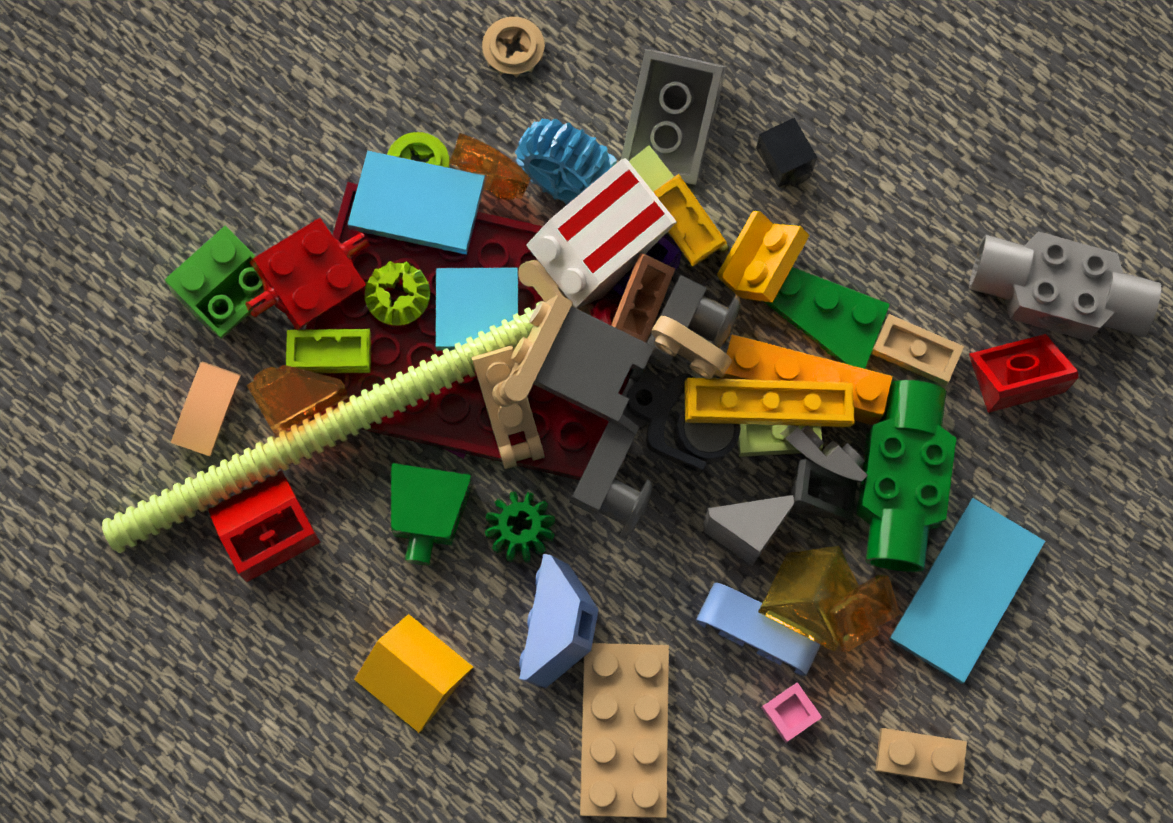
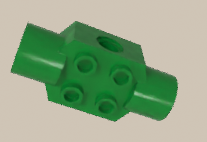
M916 380L891 382L886 401L884 421L873 424L867 434L862 470L868 476L860 481L856 515L870 524L865 562L871 566L903 572L923 571L925 568L929 531L938 528L947 518L956 437L942 428L946 390L936 384Z

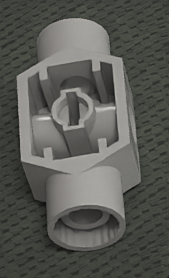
M1039 231L1026 245L984 235L969 281V289L1005 299L1011 320L1089 341L1102 326L1145 337L1154 321L1161 296V283L1123 273L1118 253Z

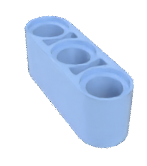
M717 582L713 584L696 618V622L701 626L705 627L708 624L720 630L719 635L741 646L746 643L758 649L757 654L780 666L784 662L796 668L794 673L802 676L807 675L824 640V636L813 628L729 586Z

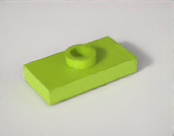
M370 329L287 330L286 371L288 374L370 373Z

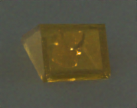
M839 546L791 552L786 554L758 612L835 652L862 590Z

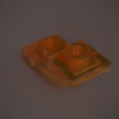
M459 133L449 164L458 166L462 171L487 175L483 189L491 191L498 198L505 200L522 199L531 179L526 172L495 148L473 137Z

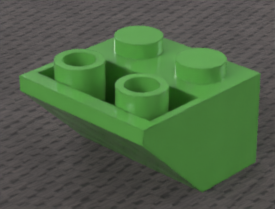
M226 225L164 279L171 293L220 339L226 336L254 309L252 308L248 311L245 303L265 292L261 278L250 264L251 260L256 256Z

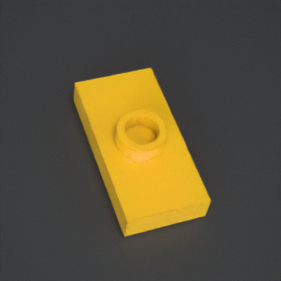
M679 174L653 192L677 221L668 232L693 267L727 244V241Z

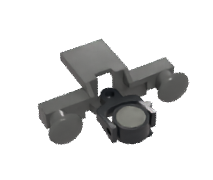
M680 275L661 316H666L679 322L694 333L712 341L713 345L720 348L729 337L739 315L741 304L739 297L735 295L730 306L726 307L703 296L706 287ZM571 306L533 384L609 421L569 503L595 516L599 512L623 524L620 536L625 537L629 536L640 523L650 502L653 488L651 481L648 479L641 491L615 480V476L638 430L649 425L646 434L647 447L651 451L699 476L707 464H715L730 453L738 442L741 428L740 424L686 423L684 409L676 420L673 432L675 445L679 450L668 446L664 441V430L670 410L678 398L685 393V380L696 377L682 373L670 383L667 390L663 389L657 376L645 366L647 362H650L667 371L674 356L658 349L654 345L656 338L652 334L646 343ZM630 368H632L634 371L622 395H620L618 392ZM636 398L645 399L647 405H640Z

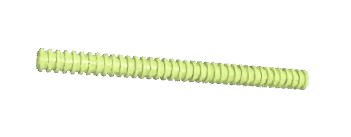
M528 307L524 309V315L519 316L516 313L513 315L514 320L507 322L504 319L501 321L502 326L496 328L495 325L489 327L490 332L484 334L483 331L478 332V338L473 340L472 337L466 338V344L461 346L458 342L454 344L456 349L449 351L446 348L443 350L444 355L438 357L434 354L431 356L432 361L426 363L425 360L419 362V367L414 368L410 366L408 367L409 372L403 374L400 371L396 373L397 378L391 380L388 377L384 379L385 384L380 386L376 383L373 385V390L368 392L364 389L361 391V396L356 397L352 395L349 397V402L344 403L340 401L337 408L328 407L325 414L321 415L318 412L314 414L315 419L310 421L306 418L302 421L303 425L298 427V425L294 424L291 426V431L286 432L282 430L279 432V437L274 438L270 436L267 438V443L258 442L255 449L251 450L248 447L244 449L243 455L240 456L236 453L232 455L231 461L228 462L224 459L220 462L221 466L216 467L212 465L208 469L209 472L204 473L200 471L197 473V478L188 477L185 479V484L176 483L173 485V490L164 489L161 492V496L158 497L154 494L150 496L149 502L142 500L138 502L137 508L130 506L126 509L125 514L118 512L114 515L113 520L110 518L104 519L102 530L106 540L114 551L122 553L126 549L125 546L134 547L137 545V540L146 541L149 539V534L152 533L156 536L160 534L161 528L164 527L168 530L172 528L173 522L180 524L184 522L185 516L192 518L196 515L195 511L200 510L204 512L207 510V505L216 506L219 504V499L228 500L231 498V493L240 494L243 487L246 486L250 489L254 487L255 481L258 480L262 483L266 481L265 476L270 474V476L274 477L277 475V470L282 469L286 471L289 469V464L294 463L298 465L301 463V458L310 459L313 452L317 451L320 454L324 452L325 446L329 445L332 448L336 446L335 441L340 439L344 442L347 440V435L352 433L356 436L359 434V429L364 428L368 430L371 428V423L376 422L380 424L383 422V417L392 418L394 417L393 412L399 410L402 413L406 411L405 406L411 404L414 407L417 405V400L422 398L426 401L429 399V394L434 392L435 395L441 393V388L446 387L450 389L452 388L451 383L458 381L460 384L464 382L463 377L467 375L471 378L476 376L472 357L510 345L515 349L523 337L528 338L534 326L529 323L534 310L531 311Z

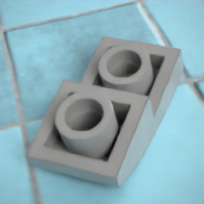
M789 425L780 433L797 450L827 470L858 481H862L868 476L859 467L864 462L863 458L848 443L841 448L832 441L820 451L819 447L824 442L809 426H805L800 430L798 426Z

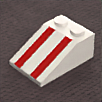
M624 158L554 215L526 246L546 269L566 297L573 302V306L579 308L602 299L635 265L639 253L646 254L677 221L629 161Z

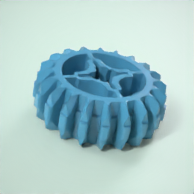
M542 118L539 122L534 121L531 127H528L524 132L515 151L517 155L516 161L522 167L521 171L523 174L531 178V183L537 184L542 188V192L549 193L553 196L554 200L559 199L566 205L612 168L617 161L615 156L607 152L608 148L606 146L600 145L596 141V137H590L585 134L583 129L578 130L571 123L562 124L557 119L550 121Z

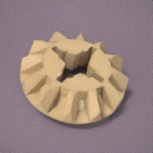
M502 18L493 23L483 37L482 50L487 64L496 69L500 75L504 73L512 74L517 78L521 73L527 71L532 73L534 67L543 58L545 47L543 35L534 23L525 18ZM520 35V48L524 51H515L513 56L510 55L507 58V47L502 45V43L512 44Z

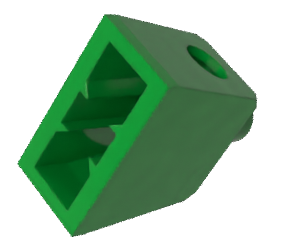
M392 463L391 531L394 537L409 539L405 557L406 562L428 566L430 565L433 543L452 546L472 490L473 482L471 475Z

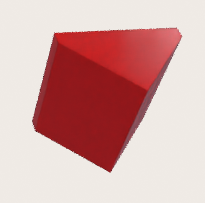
M1046 334L969 353L988 413L1065 393L1079 378L1078 370Z

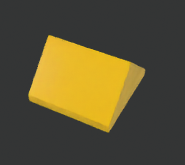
M408 614L376 642L354 680L420 733L473 669V666Z

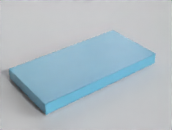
M972 498L888 640L963 684L1045 541Z

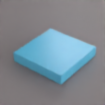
M436 268L437 351H443L446 348L452 351L456 349L454 344L459 342L462 346L467 343L466 338L472 337L474 340L479 337L478 332L483 331L486 334L490 332V326L495 325L498 328L502 326V320L506 319L507 322L514 320L513 315L518 313V268Z

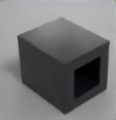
M795 118L759 134L756 149L778 187L790 183L791 186H797L812 176L811 171L814 169L817 156Z

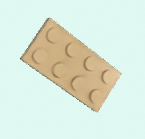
M592 643L591 651L584 656L580 816L667 818L669 645Z

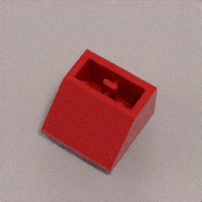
M282 470L277 472L276 476H269L266 478V481L254 484V487L247 488L242 493L235 494L230 499L224 500L208 509L223 546L236 571L246 583L321 543Z

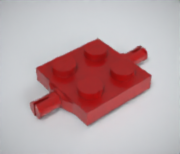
M318 218L254 257L250 264L261 278L265 292L245 303L248 311L254 308L250 314L256 318L259 314L275 305L276 308L286 314L295 329L299 330L361 291L366 286V283L353 266L351 257L369 247L368 240H363L365 235L359 232L341 244L340 241L333 237L322 219Z

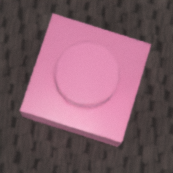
M798 682L761 707L785 743L822 718Z

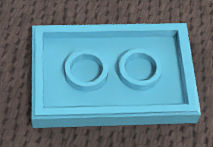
M367 151L348 227L350 230L467 255L485 184V175Z

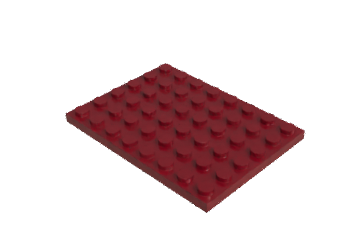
M347 182L332 234L341 244L359 233V231L350 230L348 227L349 217L358 184ZM477 212L467 255L361 232L365 235L363 240H368L369 247L352 256L351 259L353 266L364 282H368L374 269H380L387 265L389 261L393 263H404L407 261L411 266L421 270L429 283L430 300L424 313L411 323L389 325L376 319L369 311L365 301L364 287L358 293L307 324L305 330L370 329V373H292L283 405L285 412L314 418V414L318 412L323 415L326 413V408L332 407L335 409L338 407V402L343 401L347 403L350 401V396L355 395L359 397L362 390L366 389L369 392L373 390L374 384L378 383L381 386L385 384L384 379L389 377L393 380L397 378L396 373L401 371L405 374L409 372L408 367H419V362L425 360L426 363L432 361L431 356L434 354L438 357L444 355L443 351L436 350V268H518L519 270L521 264L537 260L526 245L543 226ZM518 276V315L522 316L525 314L524 309L529 307L532 311L536 308V303L544 300L533 286L524 285ZM402 279L396 284L395 288L385 289L391 295V307H393L394 302L397 301L399 296L409 295L403 289ZM611 289L602 299L591 302V304L595 306L602 300H610L620 304L622 296ZM630 368L618 392L620 395H622L630 379L632 368ZM477 374L472 378L469 375L463 377L464 382L460 384L458 381L451 383L452 388L450 389L446 387L441 388V393L435 395L434 392L429 394V399L426 401L422 398L417 400V405L414 407L411 404L405 406L406 411L402 413L399 410L393 412L394 417L392 418L383 417V422L380 424L376 422L371 423V428L366 430L502 462ZM533 384L527 397L545 457L534 461L530 457L517 461L516 464L520 467L580 481L609 421ZM524 431L508 435L511 446L526 442Z

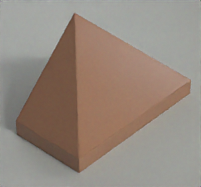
M639 253L611 326L647 342L675 268L646 254Z

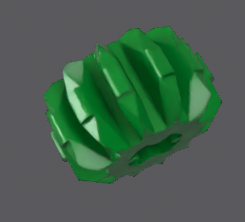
M514 491L510 492V505L507 506L501 499H497L494 502L495 507L501 514L494 512L486 514V521L495 526L486 529L485 535L487 539H497L492 546V550L496 554L508 546L507 561L513 562L518 550L522 551L523 560L527 563L531 561L529 550L531 547L540 555L546 553V548L539 539L547 542L554 540L555 534L546 528L555 524L554 515H543L548 509L546 501H541L533 507V493L528 492L525 495L524 502H518V495ZM520 518L526 519L527 527H531V529H523L520 535H515L513 526L509 525L511 523L518 524Z

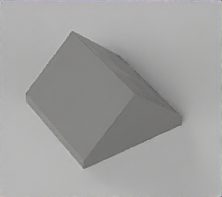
M793 495L708 508L703 523L704 532L753 566L790 513L794 505Z

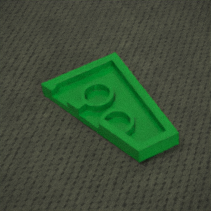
M794 267L791 268L774 301H763L794 327L803 331L818 343L828 354L844 364L863 369L866 368L890 305Z

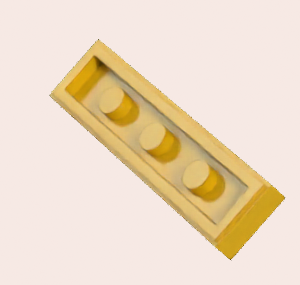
M687 378L685 380V422L851 427L854 424L853 383Z

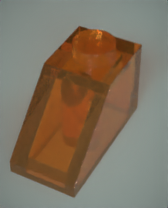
M282 365L277 369L275 367L266 368L254 376L253 382L247 384L248 389L276 437L279 436L280 431L285 430L287 432L291 430L292 425H300L304 419H311L314 417V414L321 413L326 408L349 398L341 379L287 365Z

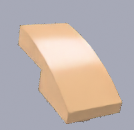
M202 361L186 398L171 443L211 456L225 416L229 412L241 375Z

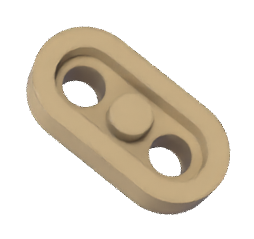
M660 316L651 330V334L656 338L654 345L658 349L671 356H676L678 353L691 362L690 368L706 379H712L713 376L723 377L732 363L731 358L721 349L669 317Z

